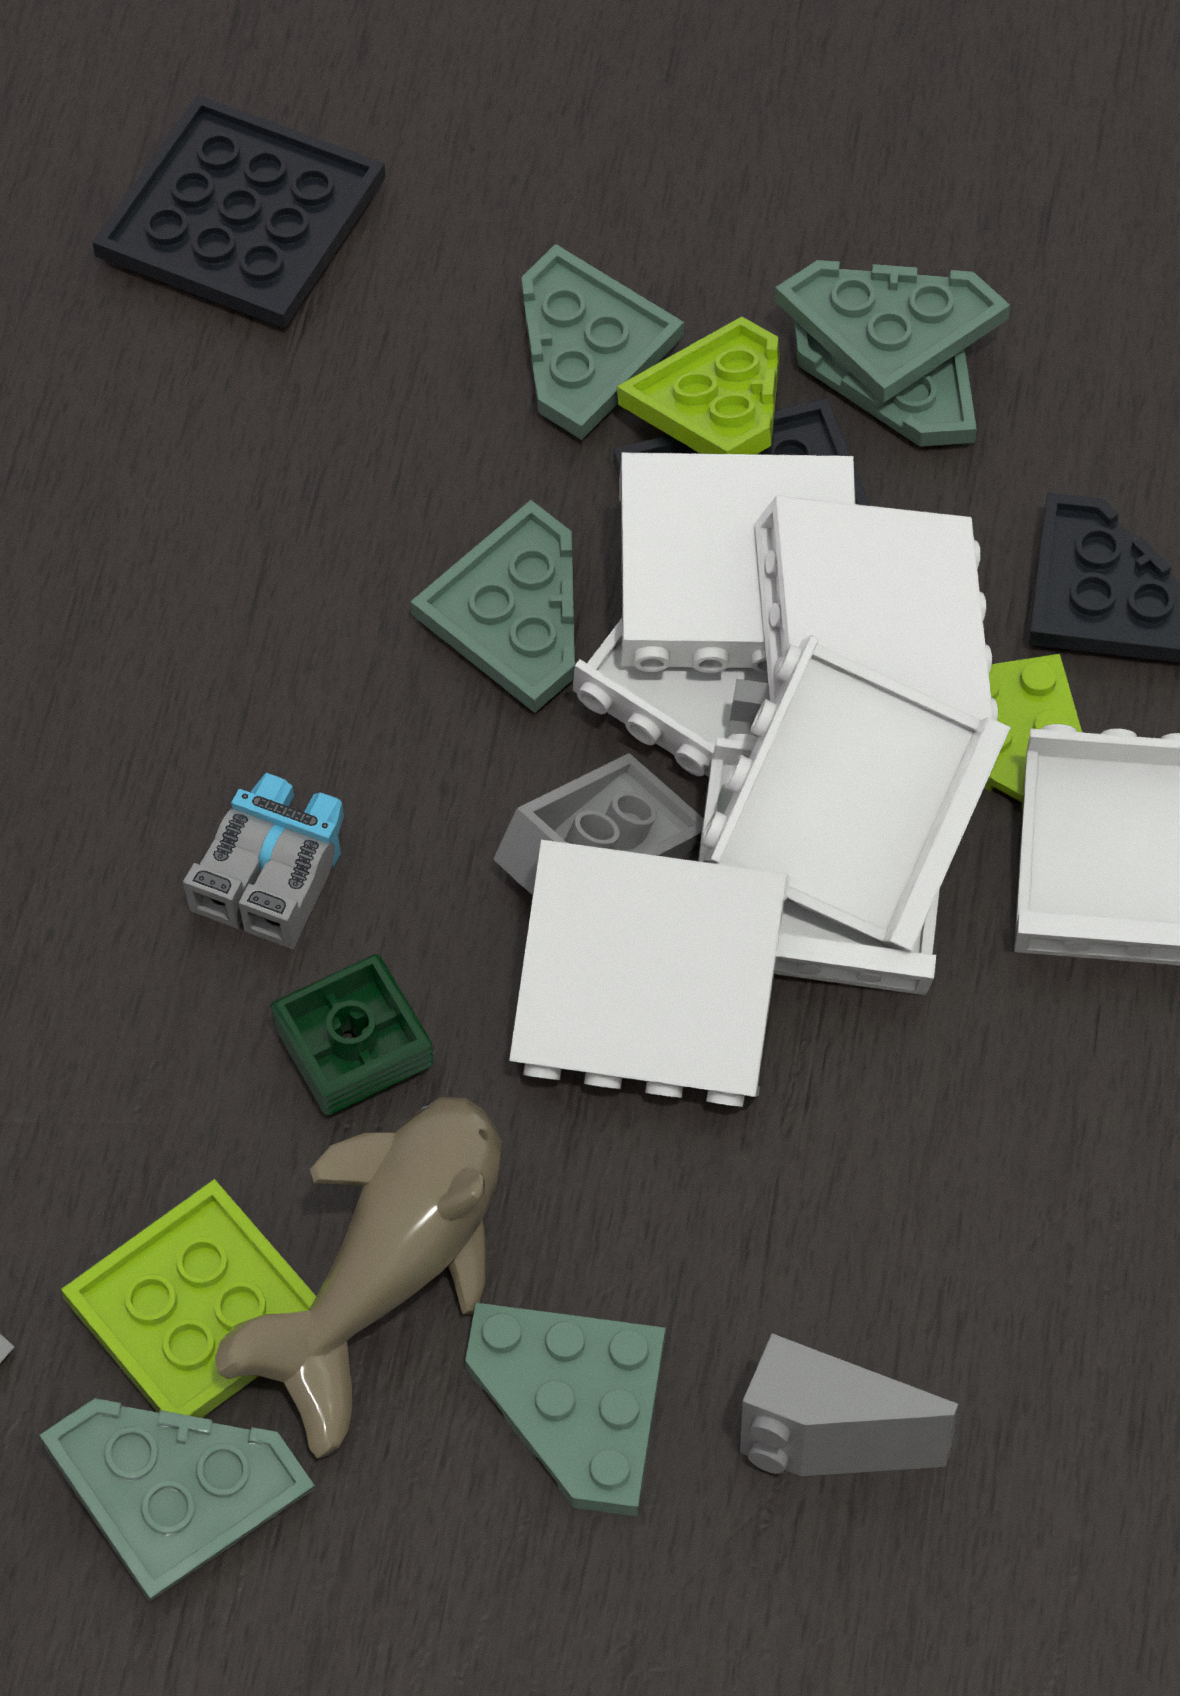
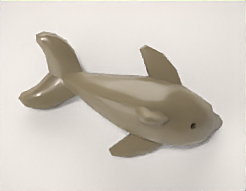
M439 1097L417 1111L395 1133H363L329 1146L310 1168L314 1183L363 1186L343 1244L313 1304L308 1311L263 1314L239 1323L220 1341L215 1360L218 1374L232 1379L239 1376L257 1375L284 1382L301 1414L309 1449L317 1459L329 1456L337 1450L349 1430L352 1413V1381L347 1341L353 1335L410 1298L439 1275L447 1265L455 1284L462 1314H474L476 1302L480 1303L486 1284L487 1241L483 1218L489 1209L498 1186L502 1145L497 1128L484 1109L467 1098Z

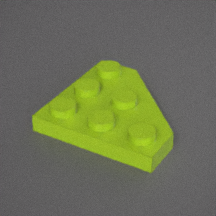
M741 316L616 386L618 404L700 454L756 455L772 444L780 359L778 336Z
M1060 654L991 664L989 672L991 698L996 700L998 707L997 721L1011 728L984 788L991 792L995 787L1022 802V810L1026 749L1030 729H1042L1046 725L1063 724L1071 726L1077 732L1082 733Z

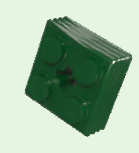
M373 954L281 997L270 1005L275 1029L320 1108L326 1115L333 1114L425 1070L434 1063L431 1040L382 957L378 954ZM352 1030L353 1033L358 1037L344 1038L342 1034L346 1031Z

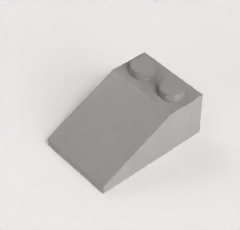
M628 753L518 807L493 860L509 873L518 884L533 895L541 840L681 859L701 842L704 818L635 757Z
M771 1334L742 1401L740 1453L748 1456V1459L755 1466L767 1472L781 1474L784 1471H788L798 1476L946 1467L951 1452L958 1404L778 1335Z

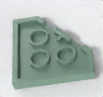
M557 244L521 277L538 413L582 440L618 404L616 386L656 365L684 337V322Z
M817 260L775 287V302L883 403L1007 321L1010 312V304L971 271L951 270L950 277L917 275V267L873 264L872 271L839 269L840 262Z
M792 318L796 358L799 367L918 446L975 443L977 428L965 349L883 403Z
M530 500L410 601L411 613L416 619L536 713L574 679L572 531Z
M476 1302L465 1359L466 1372L481 1390L484 1389L504 1414L506 1423L534 1458L537 1457L556 1480L558 1489L573 1508L638 1517L664 1351L665 1328Z
M94 1398L39 1435L40 1442L149 1603L312 1492L315 1486L278 1432L251 1427L250 1430L212 1423L210 1419L162 1410L158 1413L121 1406L119 1402Z

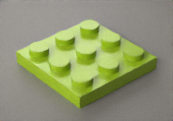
M215 1179L61 1289L65 1302L158 1413L162 1410L203 1418L258 1377L257 1375H247L227 1379L218 1374L215 1356L220 1341L235 1325L263 1314L308 1311L316 1298V1295Z

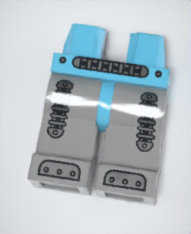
M265 773L251 793L238 789L231 802L232 809L223 818L215 839L200 865L193 863L183 880L189 910L237 929L241 922H243L245 932L294 949L327 881L331 867L334 868L341 855L338 834L344 818L342 802L335 797L320 792L312 796L304 812L291 808L289 805L294 798L293 786L285 779L269 773ZM211 898L225 903L226 906L216 904ZM265 918L279 923L280 926L268 923Z

